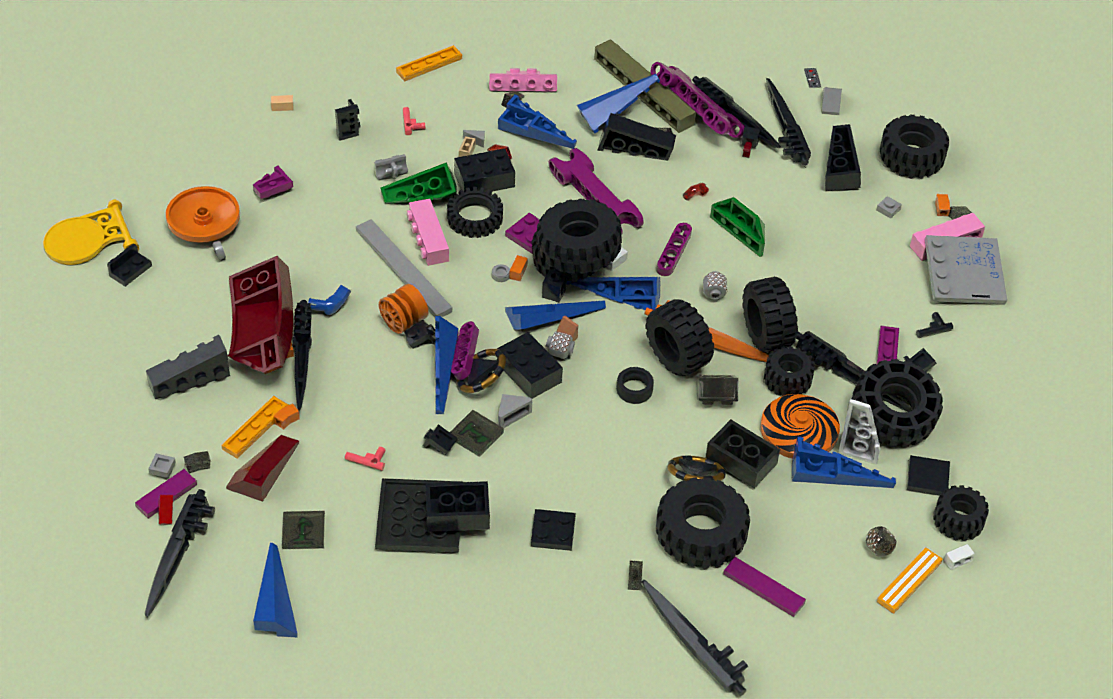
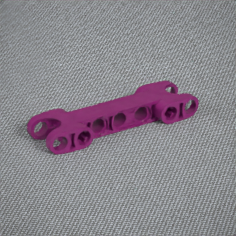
M655 62L651 66V75L656 74V68L660 66V70L657 73L660 79L659 83L670 88L716 133L721 135L728 134L733 138L743 136L744 125L732 114L726 113L694 85L690 77L675 66L668 67L661 62ZM737 126H739L740 130L739 133L736 135L735 129Z
M578 148L570 150V161H562L556 157L549 159L550 171L560 184L565 185L570 182L586 200L592 199L598 203L606 204L608 208H611L616 213L621 224H630L636 228L644 224L643 216L636 205L629 199L621 202L593 173L594 165L591 159Z

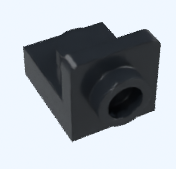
M438 424L433 430L430 428L423 437L426 440L422 446L426 448L431 444L446 455L454 445L457 437Z

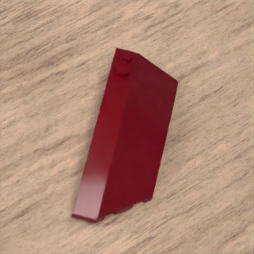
M277 255L229 276L232 303V337L230 351L227 356L263 374H268L283 367L291 347L293 334V298L289 267Z

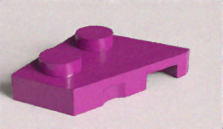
M279 165L274 167V172L271 175L267 173L261 180L253 184L254 192L260 199L268 198L271 195L294 187L293 181Z

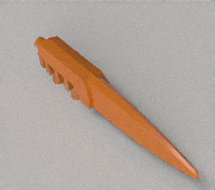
M646 308L644 314L648 316L653 310ZM709 327V332L713 337L714 348L759 361H767L769 355Z

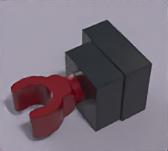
M744 127L741 144L744 146L742 157L749 158L751 149L756 148L758 145L760 129Z

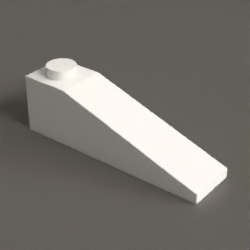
M850 399L838 453L877 464L881 448L871 406Z

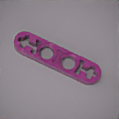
M683 222L675 227L658 260L657 273L659 275L669 276L673 273L691 238L692 227L690 224ZM679 241V242H681L682 244H681V245H675L673 242ZM673 253V254H675L676 256H675V257H669V256H667V254Z
M473 321L462 325L459 331L451 372L457 380L465 379L471 372L479 335V329Z

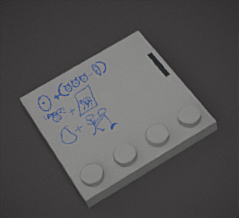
M926 235L925 246L933 301L1006 304L1007 295L997 238Z

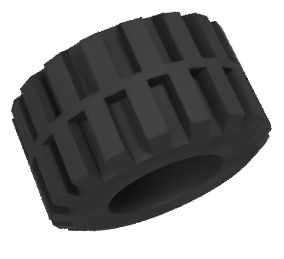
M785 346L780 347V350L775 349L773 353L771 352L767 358L764 373L765 384L769 386L768 389L770 391L774 390L776 395L781 394L782 396L808 392L815 370V363L812 361L811 355H807L806 351H801L800 348L795 349L793 346H788V348H785Z
M954 485L950 489L946 488L944 492H941L933 516L935 525L940 527L939 531L941 533H946L945 536L949 538L950 536L954 537V540L962 539V541H967L968 538L974 539L975 536L981 534L989 513L988 502H985L986 498L980 496L979 491H974L969 486L965 488L964 485H959V487ZM955 511H961L966 513L967 515H962Z

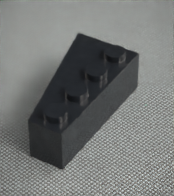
M850 124L833 126L825 175V191L860 188L861 171Z
M219 334L214 336V340L207 344L204 342L198 344V348L189 353L186 351L180 353L173 361L168 359L146 370L148 384L155 400L230 376L227 350Z

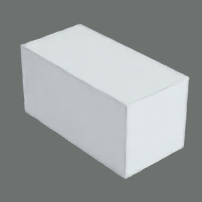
M621 247V251L616 259L610 262L606 268L613 271L625 262L628 257V251Z
M966 544L947 552L944 562L950 570H953L973 561L975 553Z

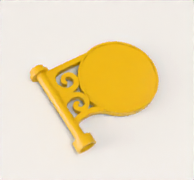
M116 199L111 200L106 209L80 217L68 218L56 223L47 231L43 241L48 257L57 263L65 265L86 262L98 255L106 245L115 241L125 240L123 243L124 250L135 244L139 251V245L135 239L131 238L120 211L122 203Z

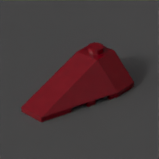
M284 435L277 437L234 473L226 489L263 502L297 448L299 440Z

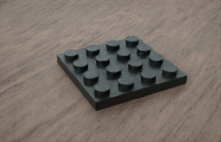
M382 478L375 549L459 553L460 531L427 532L426 483L463 481Z

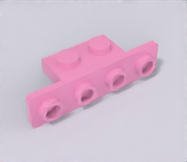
M510 68V71H506V73H490L489 90L557 91V74H540V71H537L536 68H527V71H520V68Z

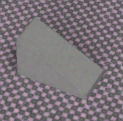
M463 130V139L465 136L475 138L476 145L484 148L485 131Z

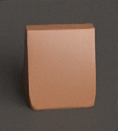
M563 316L557 331L571 335L573 341L578 338L579 325L567 316Z

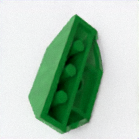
M735 197L713 203L711 205L710 218L755 254L762 257L765 246V224L761 218Z

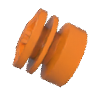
M411 284L403 285L395 293H390L379 301V310L382 318L388 327L398 334L405 332L413 324L419 323L429 315L424 297Z

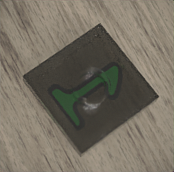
M472 410L450 433L457 437L455 441L457 444L480 457L504 433V428Z
M325 511L283 512L282 549L324 548Z

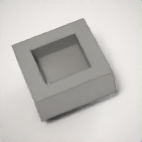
M887 196L877 205L876 211L892 218L901 210L902 204Z
M156 453L148 468L149 474L169 478L176 463L175 458Z

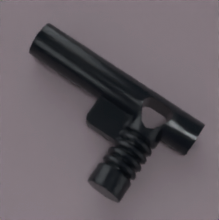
M934 312L932 314L934 322H930V327L916 330V335L919 338L952 330L953 324L952 322L944 323L939 313Z

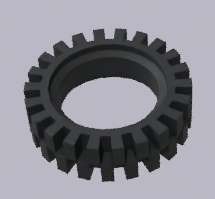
M473 187V191H470V188H465V193L461 189L459 190V195L457 193L453 194V198L450 197L447 204L448 224L451 225L452 230L455 229L456 233L459 234L462 231V236L465 237L467 233H469V238H473L474 234H477V238H481V233L485 237L489 236V232L491 234L495 233V229L498 230L500 225H502L503 202L501 203V198H498L496 193L492 194V191L489 189L486 193L485 188H481L480 191H477V187ZM478 204L488 207L492 213L486 219L474 221L463 218L459 211L467 205Z

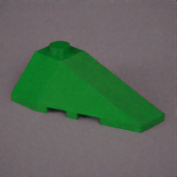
M447 162L380 187L385 204L415 202L426 199L440 200L457 193V185Z

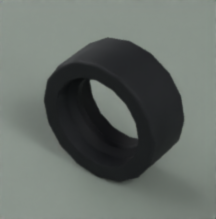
M626 368L618 375L617 394L625 402L632 404L643 403L652 396L653 376L644 368ZM630 380H637L644 383L646 387L635 391L625 387L624 383Z

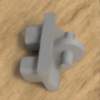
M405 154L374 162L378 180L391 176L395 178L399 174L408 172Z

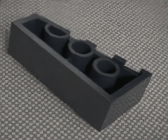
M610 113L601 134L597 150L604 151V149L612 150V153L618 154L619 151L628 152L632 156L641 154L645 155L646 158L668 161L674 149L676 135Z

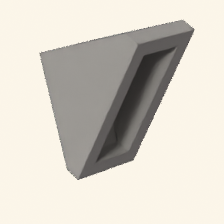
M823 88L822 114L839 115L842 89Z
M502 394L498 414V428L502 430L532 413V399L530 397Z

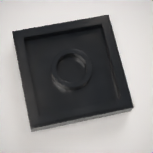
M910 455L907 490L940 495L941 492H944V489L949 488L950 461Z

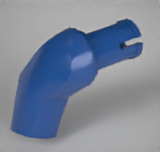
M340 285L336 292L328 299L309 298L308 303H311V310L324 311L326 315H332L345 303L351 290Z

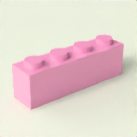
M431 200L410 202L407 218L408 221H412L413 234L416 233L417 245L421 246L422 259H426L428 266L449 262V247Z
M970 213L914 233L910 247L923 261L927 259L926 235L982 238L985 226L974 213Z

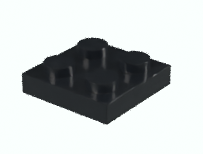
M535 509L531 547L572 551L576 513Z

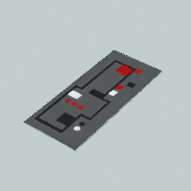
M804 68L809 88L821 87L817 69Z

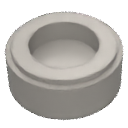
M214 242L213 248L219 260L226 258L221 242Z
M502 264L494 266L492 278L497 282L509 280L510 268Z

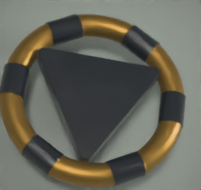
M485 349L475 354L468 377L469 386L464 383V379L457 380L458 388L466 393H476L493 384L504 371L506 364L504 353L498 349ZM488 356H496L499 362L497 360H487L483 358H486Z
M678 456L669 460L667 465L672 475L685 481L695 477L697 479L708 477L711 480L722 481L726 475L725 469L720 464L699 456ZM679 464L687 473L676 469L675 466ZM714 471L718 472L715 476H704Z

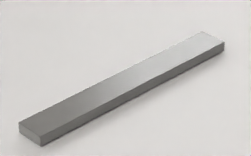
M372 219L356 226V231L404 284H411L419 290L427 303L428 310L434 317H443L453 312V307Z

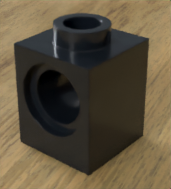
M549 270L543 281L542 298L560 303L566 291L567 275Z

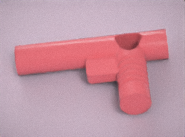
M403 108L406 135H411L412 130L426 129L425 122L416 123V119H410L409 108Z
M378 447L375 455L366 453L365 457L346 452L345 459L383 471L385 463L380 462L386 450L383 447Z

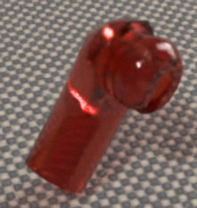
M705 183L690 186L683 193V198L690 200L697 192L704 195L709 191V188Z

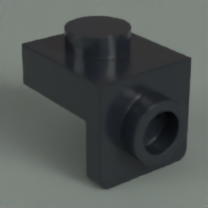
M424 320L405 331L409 346L413 349L428 339L435 343V328L432 324L428 325Z
M924 348L911 358L907 355L903 357L905 361L922 367L925 372L937 364Z

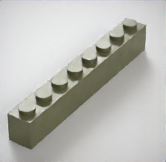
M611 39L595 46L594 60L624 86L651 76L649 71ZM656 82L649 86V91H643L638 95L642 102L678 133L695 125L696 112L661 83Z

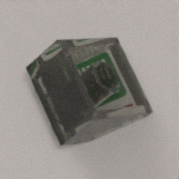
M695 375L697 400L702 401V404L713 405L714 401H721L722 405H733V401H738V377L735 375Z

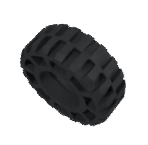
M570 199L563 203L559 202L554 207L546 210L537 225L538 250L543 260L558 271H565L569 274H587V272L599 271L600 268H605L610 262H613L621 251V221L611 208H608L602 202L598 203L596 200Z
M899 359L879 361L878 364L869 366L867 371L861 374L851 398L871 406L879 443L888 444L890 447H909L910 444L916 445L922 439H926L937 424L943 410V397L939 393L940 388L937 382L933 381L934 378L919 365L915 366L912 362L899 361ZM895 394L904 398L910 404L912 411L897 412L892 410L883 402L881 395Z
M695 477L690 478L688 481L678 482L675 487L672 486L666 491L658 506L656 533L659 543L665 546L664 550L670 556L673 555L675 560L687 563L688 566L709 568L710 566L717 567L723 565L724 562L733 560L735 554H740L744 544H746L750 525L748 505L744 503V498L739 493L737 494L732 486H727L720 480L715 481L708 477L697 479ZM703 515L717 521L719 526L713 529H699L690 525L686 519L692 516Z

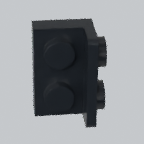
M352 99L348 100V106L335 109L336 131L339 141L359 136L361 125L358 114L360 112L358 105L354 104Z
M132 244L107 263L109 277L126 287L152 267V262L138 253L137 245Z

